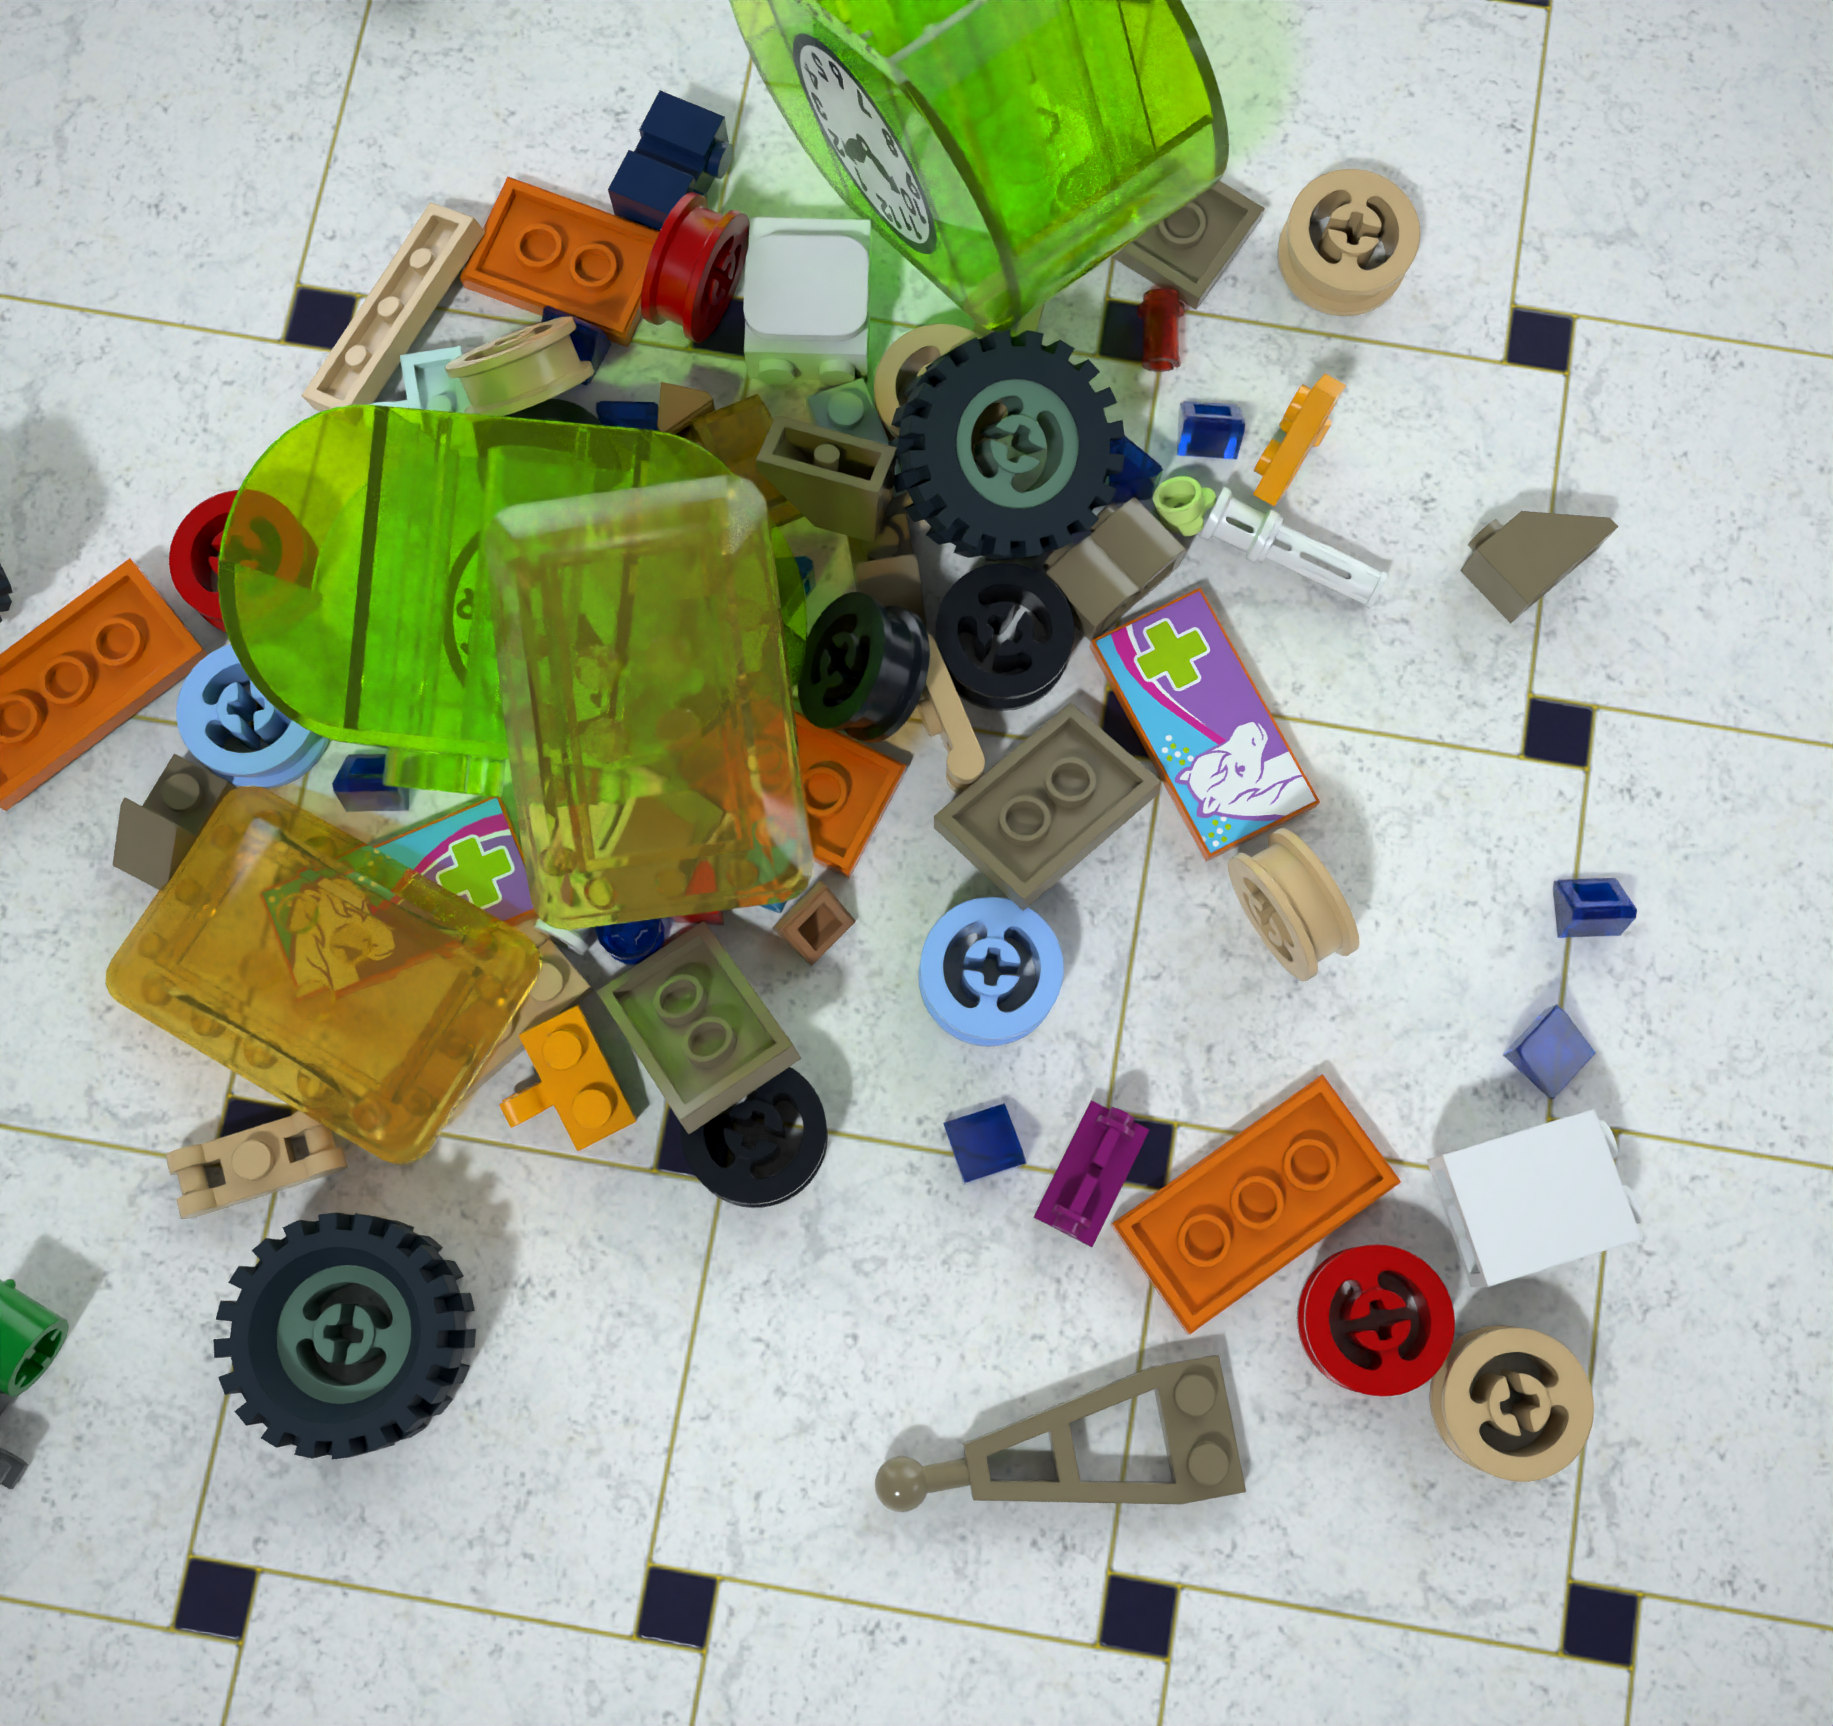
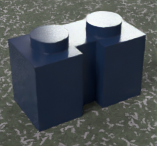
M659 90L639 129L641 136L634 152L628 150L608 188L613 211L616 216L658 231L661 230L671 210L684 195L694 192L704 196L708 201L707 192L714 179H722L733 155V145L729 144L725 116Z

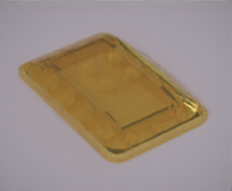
M723 475L520 504L499 512L491 520L486 531V561L511 776L527 881L535 913L544 923L556 929L573 930L782 903L797 898L807 889L813 877L814 860L768 506L762 492L753 482L741 476Z
M251 785L239 786L224 796L169 883L162 885L111 959L106 970L105 984L109 994L118 1003L378 1158L394 1165H408L421 1159L433 1146L537 981L542 968V959L537 945L521 931L312 813L265 788Z

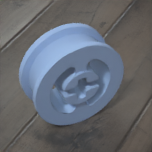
M238 642L213 651L203 658L189 673L182 685L177 700L176 717L178 729L189 751L214 774L227 780L232 785L243 789L269 790L282 787L299 779L320 759L327 747L331 734L332 712L324 689L297 657L277 645L266 642ZM259 681H277L288 685V688L283 694L276 695ZM250 684L252 697L243 686ZM256 701L263 707L264 710L257 711ZM254 721V730L247 724V722ZM259 736L269 745L262 750L260 748ZM236 737L247 748L255 752H231L225 750L223 745L228 738Z
M1000 897L972 899L946 912L929 932L922 949L918 979L921 997L933 1020L954 1038L977 1046L992 1047L1010 1044L1033 1032L1050 1012L1062 986L1063 956L1058 940L1050 926L1029 907L1022 911L1012 900ZM972 933L979 934L983 939L977 941L968 949L962 968L978 970L982 968L985 959H992L996 961L997 971L1016 974L1021 964L1020 957L1016 949L1005 941V938L1008 937L1015 939L1028 951L1034 963L1036 984L1033 995L1021 1007L1008 1013L1002 1012L998 1009L997 1004L1004 1002L1010 997L1019 976L1000 975L996 985L989 986L984 984L983 973L963 970L960 980L962 990L970 1000L976 1003V1007L967 1008L953 997L944 978L943 961L950 948L958 940Z

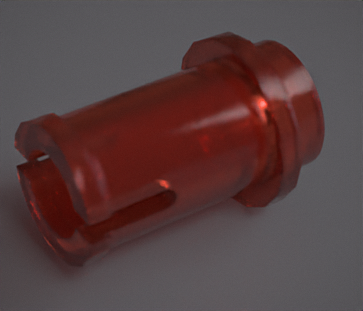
M1149 290L1143 294V302L1137 306V315L1143 319V357L1141 366L1148 371L1165 372L1174 370V367H1180L1179 318L1185 313V305L1179 301V293L1175 290Z

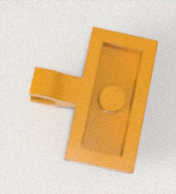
M1324 374L1312 389L1304 384L1300 386L1279 423L1280 428L1286 433L1282 443L1272 438L1254 468V472L1263 476L1253 493L1254 496L1275 507L1286 493L1310 449L1318 447L1332 424L1328 417L1344 391L1345 384Z
M579 1004L518 1035L541 1081L508 1096L499 1104L511 1128L554 1105L578 1152L637 1121V1117Z

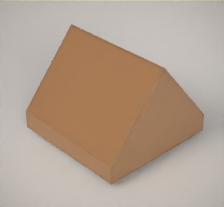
M661 382L657 427L664 451L671 458L717 428L719 423L713 398L708 392Z
M820 880L772 929L812 966L856 920L826 884Z

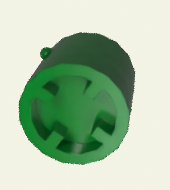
M0 1279V1391L13 1397L28 1390L52 1364L67 1337L69 1325L66 1319L15 1289L16 1283L13 1279H7L6 1281Z

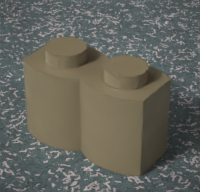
M1136 497L1121 507L1115 502L1106 506L1096 515L1099 520L1089 529L1092 532L1090 536L1075 546L1070 543L1060 549H1056L1043 564L1044 569L1047 571L1044 575L1065 596L1072 612L1074 625L1090 642L1107 631L1137 602L1169 577L1179 567L1186 551L1184 546Z

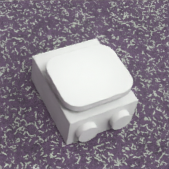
M750 217L749 247L745 260L743 306L745 317L744 355L749 378L760 379L762 382L772 385L789 384L794 379L820 380L822 383L830 386H840L860 378L868 381L872 268L871 220Z
M1595 1109L1427 1159L1470 1287H1490L1642 1240L1637 1226L1641 1222L1639 1203L1631 1188L1627 1185H1622L1613 1160L1618 1156L1616 1140L1607 1123L1599 1121Z

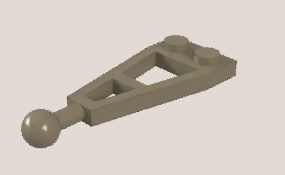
M1219 1355L1157 1365L1138 1371L962 1443L965 1458L922 1466L918 1461L910 1457H893L879 1468L875 1478L877 1497L885 1507L896 1512H908L917 1508L924 1501L928 1493L970 1486L972 1499L978 1501L1181 1505L1246 1492ZM1154 1390L1172 1482L1080 1481L1070 1423ZM1048 1432L1057 1480H1001L990 1478L987 1456Z

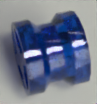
M621 895L611 899L601 908L596 918L595 932L599 943L614 960L624 965L635 966L663 947L666 929L657 911L652 914ZM642 930H648L647 932H642L640 938L637 939V945H636V940H635V938H637V937L639 936V934H640V932H641Z

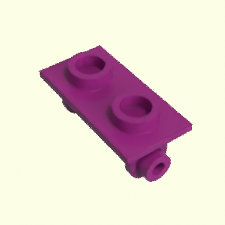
M1091 1100L1033 1218L1093 1247L1149 1129L1133 1122L1135 1118L1130 1114L1112 1106L1108 1109Z

